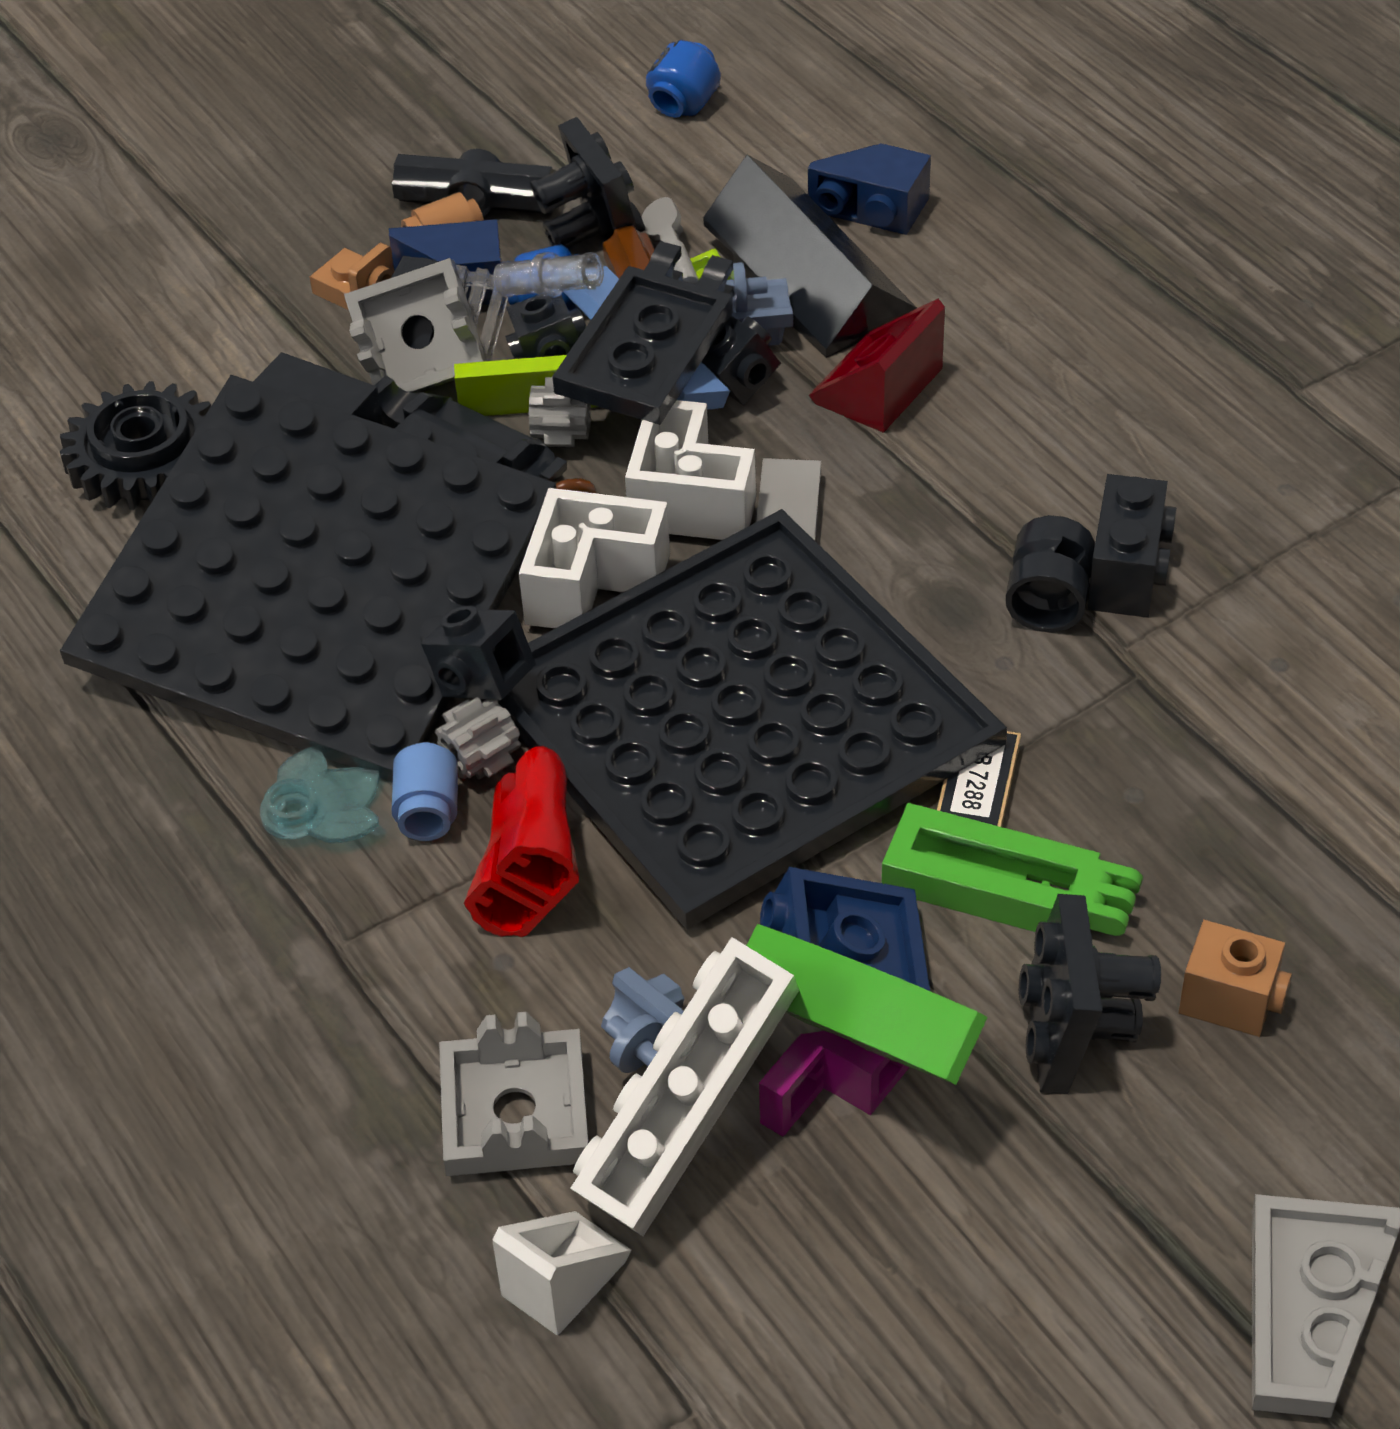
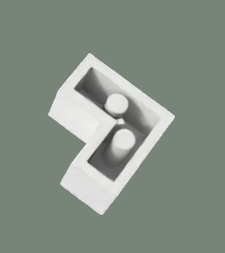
M676 400L661 425L642 420L625 476L626 497L667 502L669 534L724 540L750 526L756 503L755 449L708 444L707 403Z
M548 488L519 571L525 625L557 628L591 610L598 589L625 592L665 571L670 556L667 502Z

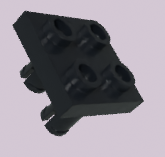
M578 117L558 125L569 164L537 181L530 182V187L533 190L532 193L535 201L545 215L550 213L551 210L578 198L581 205L550 221L542 222L550 245H562L569 248L597 234L601 237L605 236L609 240L614 234L615 229L633 225L637 231H645L642 217L628 197V193L634 191L631 177L621 161L616 163L611 161L609 150L602 136L598 132L590 134Z
M1057 894L1048 921H1040L1037 925L1034 940L1035 955L1031 964H1023L1021 968L1018 993L1020 1004L1030 1008L1031 1021L1026 1033V1057L1028 1063L1037 1064L1040 1093L1068 1094L1091 1039L1137 1042L1143 1025V1010L1140 999H1145V1001H1154L1156 999V993L1159 992L1161 985V964L1157 955L1146 957L1098 952L1092 943L1086 896Z

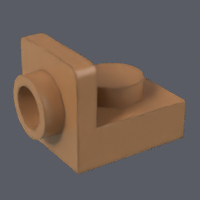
M379 243L364 256L346 248L342 249L310 276L312 294L349 310L344 294L392 277L394 264L391 247Z

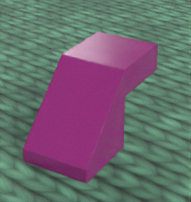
M827 1031L800 1034L759 1082L760 1124L784 1137L823 1089L871 1115L910 1067L867 1051L855 1043Z

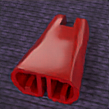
M536 746L526 751L516 764V773L504 775L497 783L492 808L490 841L464 901V905L471 913L473 921L484 930L502 937L510 935L527 936L579 882L575 849L566 813V770L559 755L554 750L545 746Z

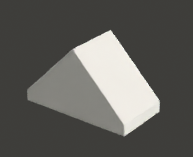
M576 1211L500 1226L492 1240L501 1296L557 1336L624 1265L631 1252L630 1248Z

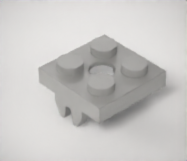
M451 258L344 294L352 319L349 331L360 349V352L357 354L359 362L365 371L369 373L373 385L384 376L394 379L397 386L403 390L418 393L455 380L454 364L486 361L455 261ZM413 316L428 318L434 327L433 340L422 349L409 347L402 336L405 322Z
M517 1012L514 1023L515 1027L512 1029H503L496 1015H486L477 1028V1038L439 1042L443 1161L446 1176L576 1164L581 1153L589 1143L580 1029L541 1032L540 1024L527 1012ZM511 1092L525 1093L534 1100L536 1104L535 1110L532 1115L523 1116L520 1123H506L494 1113V1106L500 1097Z

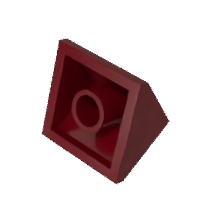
M938 298L868 332L809 394V397L818 406L884 433L943 369L945 306Z

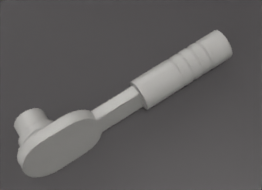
M659 198L652 202L642 214L645 231L652 240H661L681 246L682 255L676 263L674 270L683 272V281L696 284L699 280L684 244L678 238L683 231V226L680 224V212L671 198Z

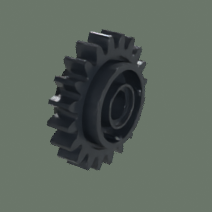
M149 381L145 385L144 390L134 391L130 384H125L122 390L123 393L117 396H113L106 391L102 392L101 398L103 403L100 406L83 403L81 406L84 418L69 417L67 422L70 432L60 434L63 447L60 450V455L65 473L69 474L73 489L83 488L85 497L89 501L103 494L105 505L108 508L117 504L121 498L127 499L130 510H135L140 504V500L150 499V502H152L211 407L209 401L199 403L196 391L192 390L179 396L177 384L172 383L163 392L156 391L154 382Z

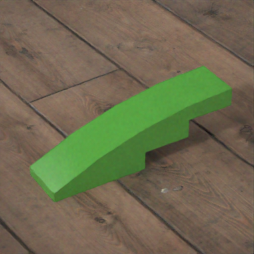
M760 924L756 925L747 944V947L794 975L799 992L786 1013L806 1024L845 1038L867 1051L952 1084H957L988 1017L910 982Z

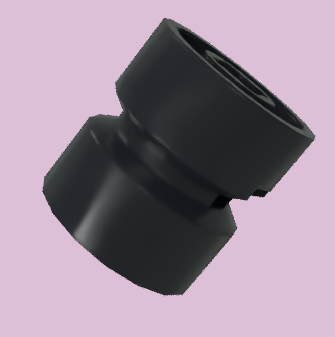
M1048 515L1032 519L1023 525L1018 533L1013 555V568L1010 571L1006 591V608L1011 617L1022 626L1041 632L1053 633L1064 631L1078 624L1085 614L1095 541L1090 531L1082 524L1067 517Z

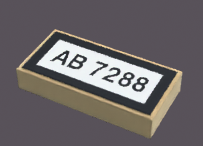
M1007 731L1006 745L944 780L937 810L1002 827L1018 758L1021 733Z

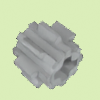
M552 377L545 378V386H531L529 397V429L531 438H544V444L547 447H575V439L589 438L591 404L554 394Z
M478 697L471 701L467 699L445 712L443 717L447 723L436 729L435 733L438 736L437 744L455 755L458 762V774L463 779L471 778L474 775L478 779L484 776L489 778L514 762L510 753L520 748L521 743L518 741L520 734L506 708L499 705L497 700L486 699L481 702Z

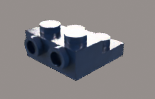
M789 867L776 891L769 892L765 896L760 913V925L838 953L930 991L915 889Z

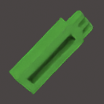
M907 803L882 862V883L915 889L916 900L1033 932H1036L1040 921H1048L1057 894L1086 896L1091 930L1114 936L1122 935L1125 933L1129 922L1128 915L1133 911L1136 902L1135 894L1139 892L1143 882V876L1139 871L1100 860L1099 852L912 803ZM1027 878L1041 881L1042 883L1040 884L1037 882L1027 880ZM1050 884L1056 885V886H1060V887H1064V888H1067V889H1069V890L1067 891V890L1055 888V887L1050 886Z

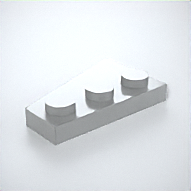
M1255 1194L1252 1208V1410L1331 1418L1400 1232V1208Z

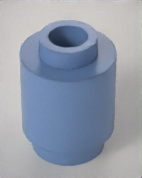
M429 742L417 743L404 748L394 758L392 816L398 823L401 833L408 838L418 841H431L441 838L449 831L450 825L457 816L458 762L455 755L442 746Z

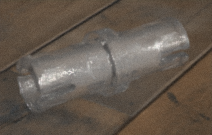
M544 252L537 254L532 260L502 261L501 264H497L493 273L494 286L497 292L506 298L525 294H537L554 298L560 296L563 291L594 290L602 284L604 278L602 261L596 253L592 252L562 257L553 252Z

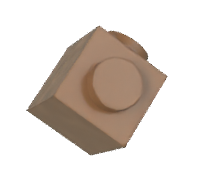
M1203 919L1185 970L1179 1014L1260 1037L1268 1011L1281 1014L1289 991L1292 973L1280 970L1285 942Z

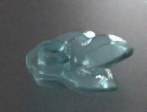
M312 747L304 749L289 757L278 769L277 782L266 791L260 806L262 825L269 834L280 839L292 840L308 835L328 843H344L360 839L370 834L379 826V818L372 810L367 808L375 798L378 790L379 770L363 767L328 769L326 759L320 750Z

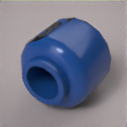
M684 40L671 42L646 74V87L651 103L662 114L673 118L680 117L681 115H697L721 82V72L711 50L701 43Z

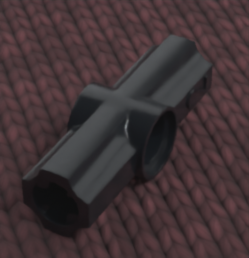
M470 149L464 152L459 159L398 154L394 162L392 188L395 199L417 203H432L461 192L466 200L474 199L477 202L483 217L491 209L543 213L535 201L530 182L537 181L554 173L556 169H553L552 166L504 163L496 155L483 149Z

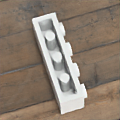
M731 937L721 954L713 951L706 959L693 982L692 987L697 992L682 1015L674 1012L666 1021L653 1045V1049L658 1051L643 1076L637 1073L634 1074L624 1086L613 1108V1111L618 1113L603 1138L596 1135L587 1144L573 1169V1173L578 1177L571 1186L572 1190L641 1236L645 1235L799 992L793 974Z

